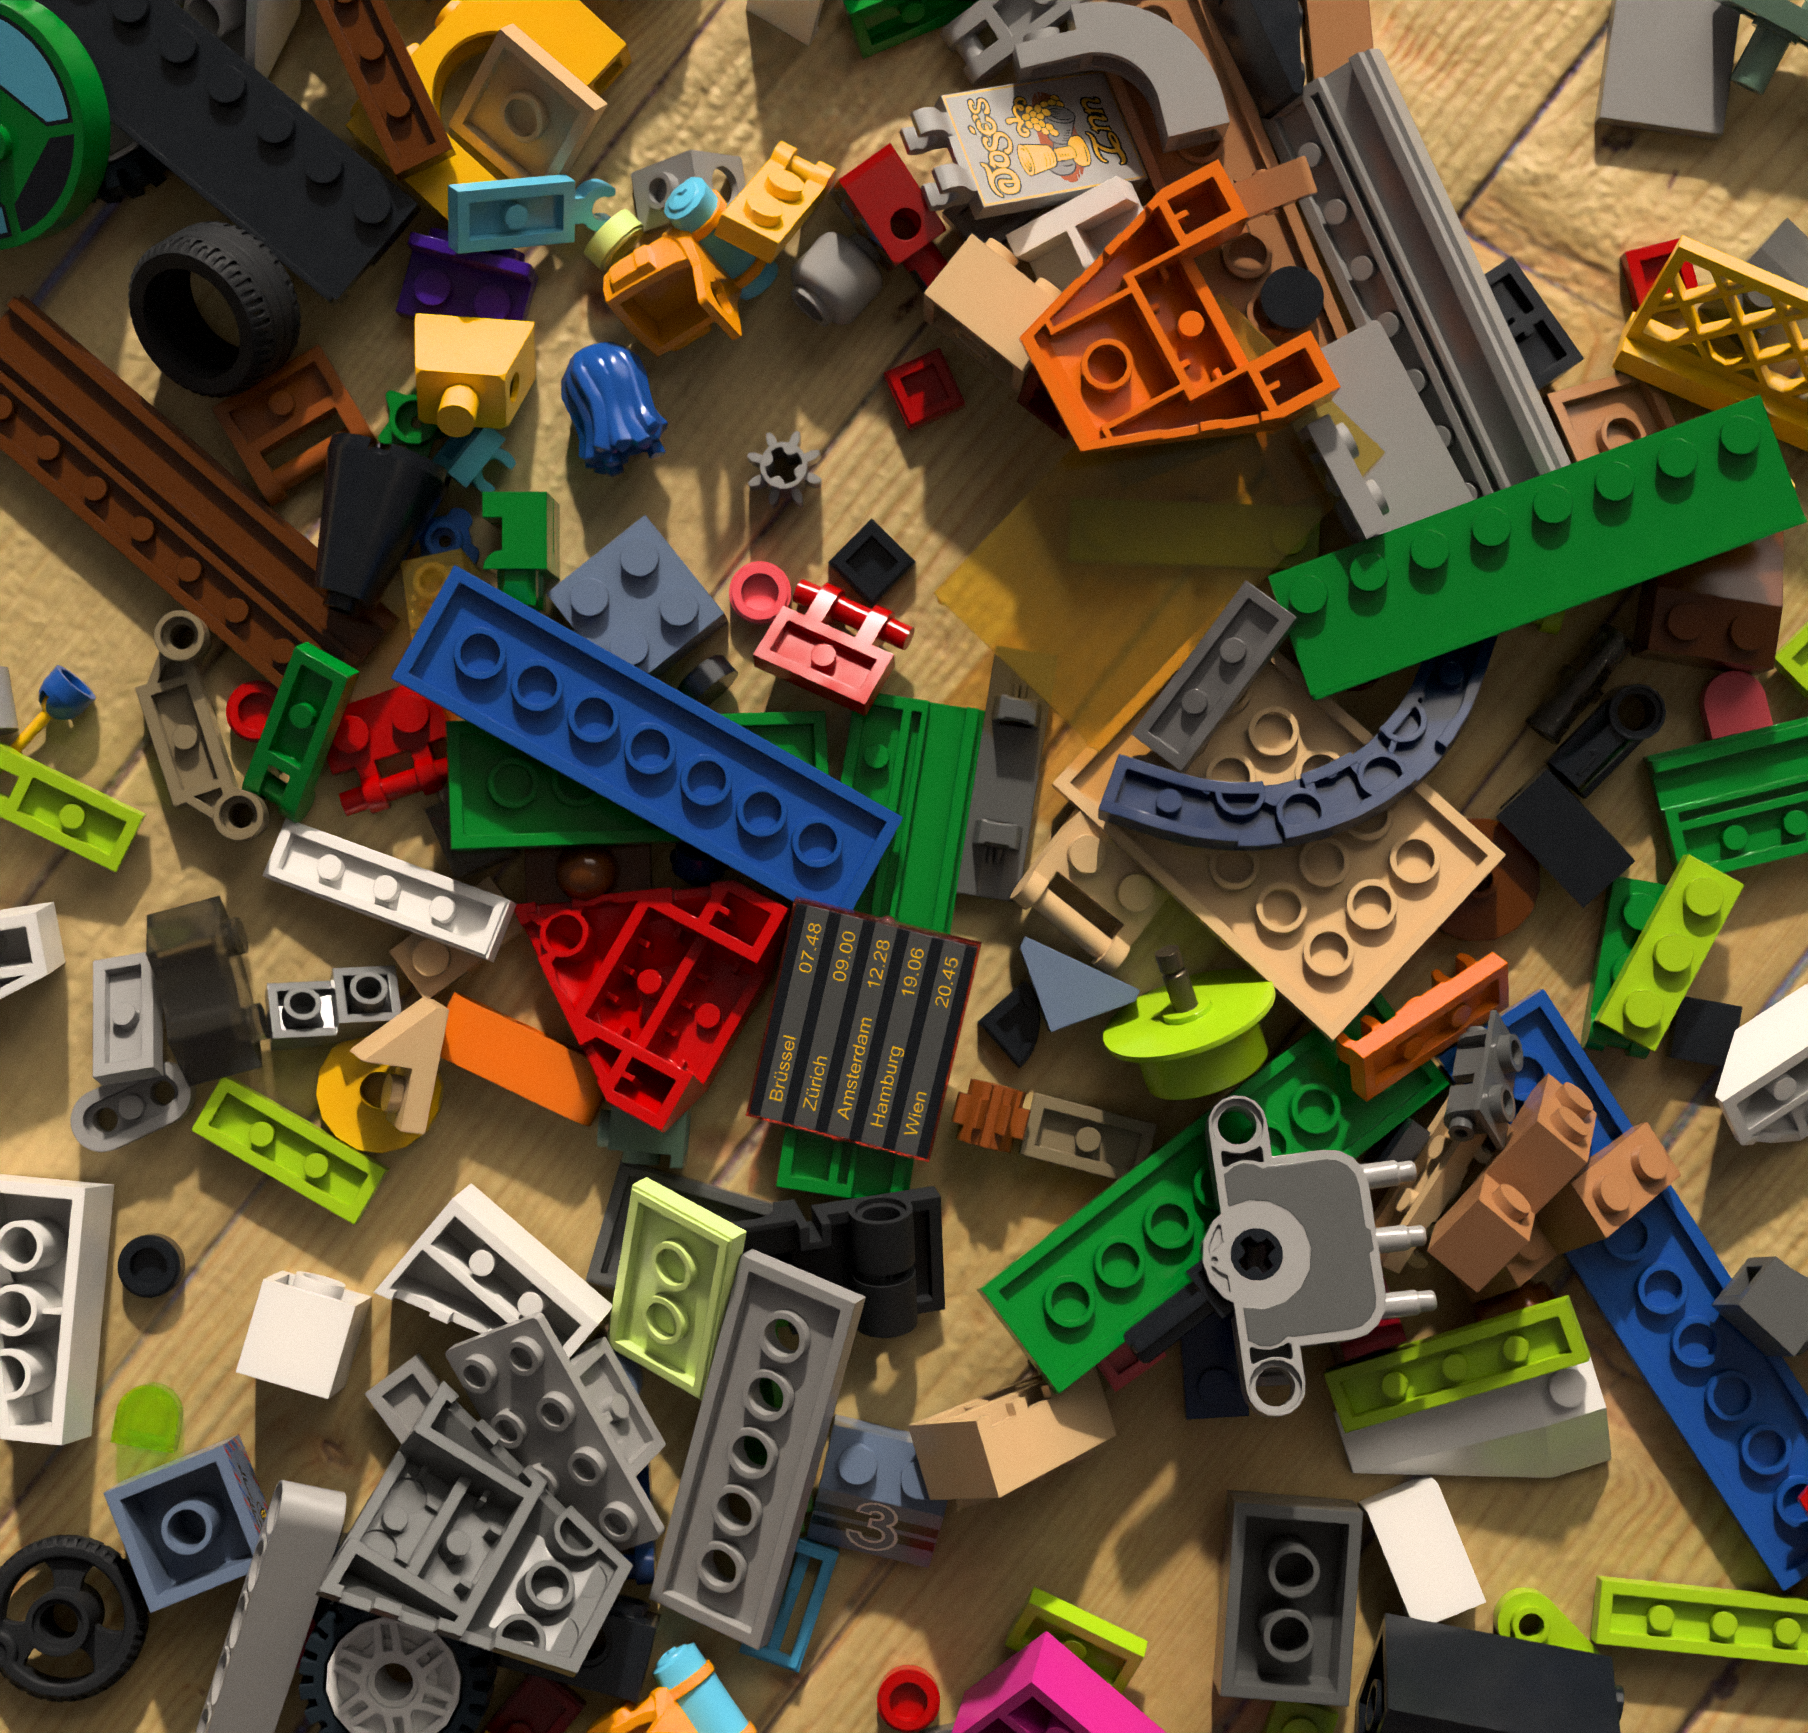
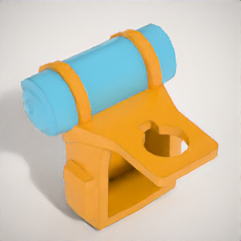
M690 177L684 183L677 186L665 202L664 213L673 224V227L664 232L661 238L649 245H643L635 249L633 253L619 260L609 268V272L603 277V292L607 305L628 331L657 357L669 350L677 351L689 345L697 338L703 337L712 330L713 322H716L733 341L741 337L742 331L738 310L739 298L749 300L758 296L772 284L778 273L779 267L775 261L769 264L714 235L721 214L728 206L717 190L711 189L700 177Z
M695 1642L679 1647H672L656 1662L652 1675L658 1687L651 1691L648 1697L636 1704L629 1700L617 1704L613 1709L592 1722L587 1728L586 1733H756L757 1729L751 1721H747L716 1675L714 1671L715 1666L709 1658L705 1659Z

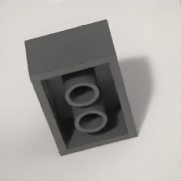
M1227 1490L1213 1681L1220 1696L1349 1707L1363 1512L1353 1500Z

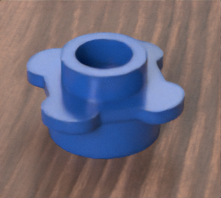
M453 508L448 515L431 518L419 537L421 556L418 559V566L427 575L436 576L443 569H452L454 565L469 569L478 562L480 553L478 548L473 545V539L469 532L473 519L465 509ZM443 536H448L451 539V544L448 547L440 545V539Z

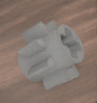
M798 431L791 435L789 442L778 443L771 432L766 433L768 448L763 455L756 452H751L747 455L748 462L761 470L760 475L753 477L748 482L751 491H757L766 487L770 491L769 507L771 509H775L779 505L781 498H792L798 508H802L804 506L801 492L808 485L812 488H821L822 479L816 474L809 473L808 470L809 466L819 462L821 453L819 450H811L804 454L800 449L801 436ZM785 457L789 465L800 463L794 469L796 480L785 484L780 476L769 477L776 472L774 461L778 458Z

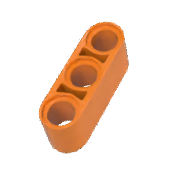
M454 991L446 1007L449 1009L440 1055L441 1058L570 1120L591 1127L605 1097L584 1051L482 1002Z

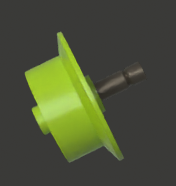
M1167 945L1154 953L1160 972L1163 974L1162 978L1165 985L1146 992L1136 998L1135 1002L1124 1006L1111 1018L1103 1033V1041L1109 1054L1123 1061L1139 1063L1147 1089L1152 1095L1167 1100L1203 1097L1243 1081L1264 1063L1268 1055V1047L1259 1021L1273 1006L1276 992L1272 981L1265 980L1253 970L1221 969L1189 976L1187 969L1184 967L1185 963L1179 946Z

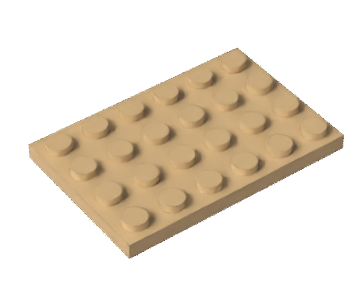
M1223 602L1052 783V787L1074 808L1081 809L1145 873L1251 970L1265 980L1272 981L1275 991L1332 1043L1498 865L1506 854L1424 781L1387 810L1354 828L1322 840L1293 847L1269 850L1223 851L1192 847L1156 838L1098 819V809L1119 754L1182 773L1131 735V733L1227 605ZM1277 650L1183 774L1226 782L1263 781L1264 786L1281 784L1300 779L1302 773L1326 765L1349 752L1354 754L1370 742L1374 736L1329 696L1313 702L1303 673Z

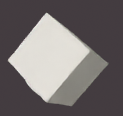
M282 1270L263 1279L236 1373L325 1399L331 1398L346 1386L372 1297L345 1289L346 1285L335 1279L309 1272L298 1271L296 1274Z

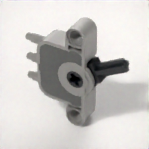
M1233 1095L1222 1099L1214 1106L1205 1123V1142L1214 1204L1220 1211V1215L1212 1221L1205 1231L1199 1248V1262L1184 1273L1189 1282L1126 1330L1123 1337L1137 1359L1146 1364L1158 1357L1213 1313L1220 1321L1234 1310L1231 1323L1241 1392L1245 1403L1254 1413L1262 1417L1276 1418L1292 1413L1301 1404L1305 1396L1306 1382L1301 1348L1348 1342L1370 1333L1380 1323V1320L1417 1316L1421 1312L1434 1311L1437 1308L1436 1295L1432 1290L1416 1291L1412 1289L1385 1292L1380 1254L1406 1251L1411 1247L1424 1246L1427 1243L1425 1227L1421 1225L1407 1227L1403 1224L1376 1228L1370 1189L1398 1186L1402 1182L1414 1181L1417 1178L1415 1163L1411 1160L1402 1162L1389 1160L1359 1164L1353 1157L1337 1150H1317L1272 1156L1268 1125L1263 1109L1254 1100L1246 1096ZM1229 1112H1239L1245 1115L1253 1128L1251 1139L1243 1144L1227 1142L1220 1135L1218 1129L1219 1118ZM1246 1241L1251 1247H1256L1263 1243L1270 1253L1263 1260L1264 1265L1268 1269L1266 1272L1263 1273L1256 1266L1249 1268L1247 1271L1241 1267L1239 1260L1243 1257L1245 1251L1240 1243ZM1266 1369H1276L1282 1372L1289 1380L1290 1395L1281 1406H1269L1258 1397L1256 1381L1259 1374Z

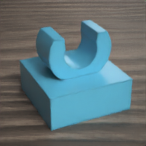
M474 427L467 436L459 438L450 436L432 459V461L448 471L449 477H452V479L465 488L471 484L481 492L495 491L492 484L484 479L482 473L483 467L488 461L496 459L511 470L516 465L513 456L500 447L506 439L492 428Z

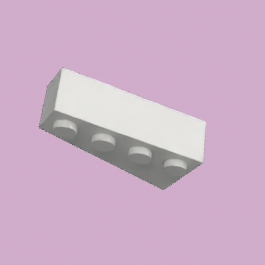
M0 1174V1439L62 1446L90 1437L92 1434L114 1184Z

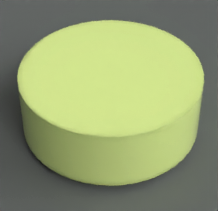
M628 209L621 210L595 233L587 244L584 255L600 270H609L611 266L626 257L636 246L643 235L644 225Z

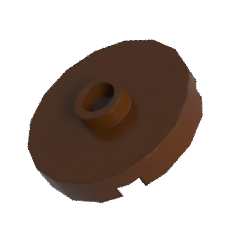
M1467 818L1473 826L1504 852L1506 856L1487 875V887L1480 892L1473 890L1438 930L1443 934L1464 942L1493 941L1515 931L1532 913L1540 892L1539 864L1537 859L1501 822L1490 818Z

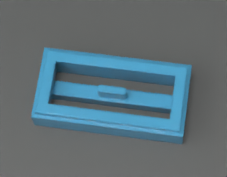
M799 1537L795 1549L798 1555L774 1624L770 1642L760 1650H756L744 1643H741L739 1653L799 1673L839 1554V1548L815 1543L816 1541L806 1539L807 1537ZM810 1557L822 1560L790 1655L779 1651Z

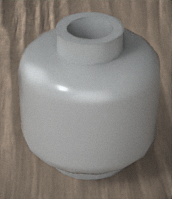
M836 232L823 234L791 269V281L794 289L790 293L793 301L809 318L821 326L826 327L831 322L838 325H847L853 322L880 293L883 287V277L876 265L881 259L880 254L860 234L853 233L849 238Z

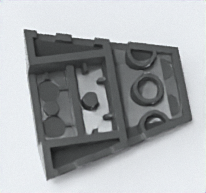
M443 1380L374 1488L330 1562L315 1595L574 1677L578 1673L633 1565L572 1505L566 1509L545 1488L547 1481L530 1464L524 1468L499 1444L498 1441L501 1439V1436L483 1418L477 1422L456 1401L459 1395Z

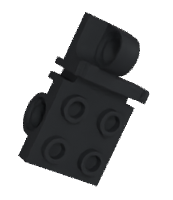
M934 1186L811 1205L812 1221L806 1222L794 1199L773 1202V1211L764 1217L731 1222L747 1231L743 1254L751 1249L757 1250L865 1296L866 1299L857 1328L864 1335L875 1338L902 1336L911 1332L917 1326L918 1314L945 1309L941 1196ZM788 1321V1327L792 1335L798 1334L793 1324Z

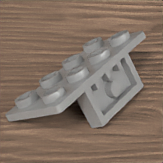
M1373 320L1321 348L1341 388L1330 402L1290 422L1289 425L1352 544L1362 542L1474 500L1379 321Z
M537 1312L454 1344L446 1351L447 1360L479 1416L501 1436L498 1443L524 1468L530 1464L547 1481L545 1488L566 1509L572 1505L618 1551L656 1540L665 1531L662 1521L636 1476L666 1446V1443L605 1336L586 1343L569 1359L545 1315Z

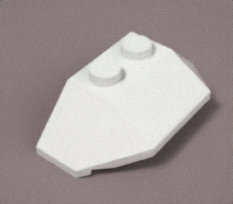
M1808 983L1734 1032L1715 1097L1735 1139L1742 1146L1754 1145L1756 1141L1766 1143L1801 1141L1808 1136Z

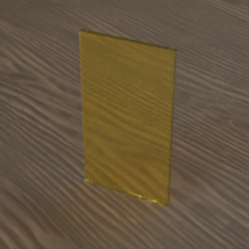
M1221 293L1215 298L1248 362L1277 348L1232 304L1229 298H1225ZM1332 400L1274 431L1081 454L1076 445H1074L945 580L933 595L941 606H946L1086 741L1089 748L1095 749L1099 753L1183 665L1245 580L1257 587L1342 498L1341 495L1336 497L1332 491L1328 492L1324 485L1327 483L1325 474L1328 471L1323 461L1315 465L1313 464L1310 456L1317 453V450L1311 440L1303 444L1297 432L1328 413L1335 425L1341 422L1344 423L1357 444L1359 457L1353 460L1362 476L1385 452L1379 447L1377 442L1373 441Z

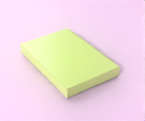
M647 1177L632 1184L607 1333V1340L612 1349L702 1401L740 1257L743 1254L747 1231Z

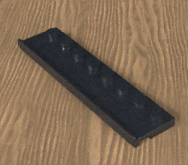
M35 0L59 17L78 37L87 50L103 84L110 122L234 225L246 230L259 241H262L279 259L281 264L334 308L337 304H343L349 297L347 292L370 265L372 267L376 265L422 210L416 201L173 0Z

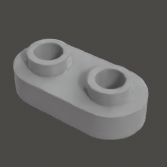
M163 1061V1076L100 1086L84 1094L75 1103L70 1118L72 1132L81 1145L92 1151L107 1152L122 1148L183 1119L191 1111L196 1100L195 1082L191 1074L181 1065ZM162 1081L169 1082L175 1091L173 1100L167 1105L159 1102L156 1097V1088ZM106 1107L114 1110L118 1118L117 1125L112 1131L105 1130L99 1123V1115Z

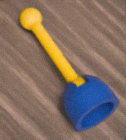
M57 665L44 679L39 690V702L43 710L15 739L10 747L21 753L51 719L72 720L92 704L96 696L75 674Z

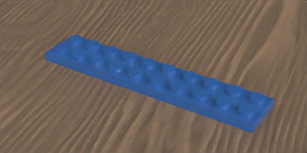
M1544 989L1536 990L1499 1014L1510 1034L1518 1036L1523 1050V1067L1520 1072H1516L1513 1088L1516 1107L1515 1117L1534 1087L1549 1073L1562 1085L1565 1082H1569L1577 1086L1588 1096L1593 1104V1110L1597 1113L1589 1158L1633 1127ZM1488 1022L1483 1024L1481 1027L1487 1029ZM1457 1042L1435 1056V1059L1453 1086L1456 1085L1452 1073ZM1488 1135L1487 1139L1495 1150L1496 1147ZM1670 1184L1608 1238L1563 1253L1562 1255L1778 1588L1785 1591L1808 1576V1518L1797 1500L1799 1494L1808 1485V1395L1782 1356L1764 1355L1711 1306L1732 1278Z

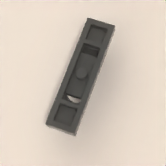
M1001 646L995 647L956 891L959 894L1014 902L1010 899V896L1023 875L1057 655ZM1018 721L1027 724L1030 728L1000 724V722Z

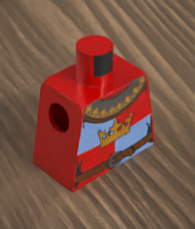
M889 143L840 178L829 193L858 234L867 239L876 248L881 257L879 263L887 273L903 264L924 294L948 264L933 243L936 238L946 231V228L937 213L929 211L920 187L896 150ZM892 218L903 219L909 224L912 231L910 239L901 240L892 233L890 228Z

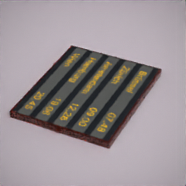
M796 896L746 1116L831 1137L835 1142L847 1141L930 1162L982 942L898 922L892 916L878 917Z

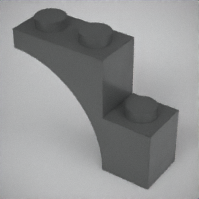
M1776 1256L1748 1258L1711 1306L1764 1355L1795 1357V1355L1803 1354L1808 1350V1277L1790 1268Z

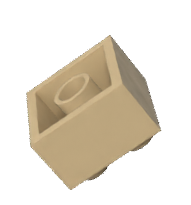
M971 234L924 292L923 320L1019 395L1032 367V363L1020 343L1019 337L1062 292L1052 283L1041 277L1034 283L1015 267L1019 263L1018 259L1000 242L989 238L986 243H983L975 235Z

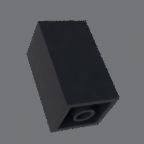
M1385 1613L1356 1699V1733H1620L1619 1721L1624 1706V1690L1622 1686L1615 1685L1613 1660L1610 1656Z

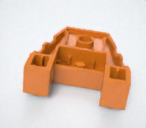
M1219 159L1162 188L1121 234L1119 233L1104 248L1103 253L1082 275L1076 278L1019 337L1020 343L1080 454L1274 431L1330 402L1341 388L1311 330L1248 362L1199 271L1194 258L1241 234L1249 217Z

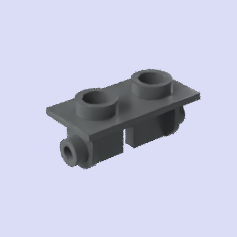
M1490 1010L1487 1029L1481 1026H1471L1466 1030V1033H1463L1458 1038L1452 1077L1456 1084L1473 1083L1450 1086L1444 1115V1125L1449 1129L1448 1134L1450 1137L1457 1141H1470L1474 1138L1475 1134L1487 1133L1496 1149L1504 1150L1507 1125L1515 1117L1516 1107L1513 1088L1516 1072H1520L1523 1067V1050L1518 1036L1510 1034L1497 1010Z

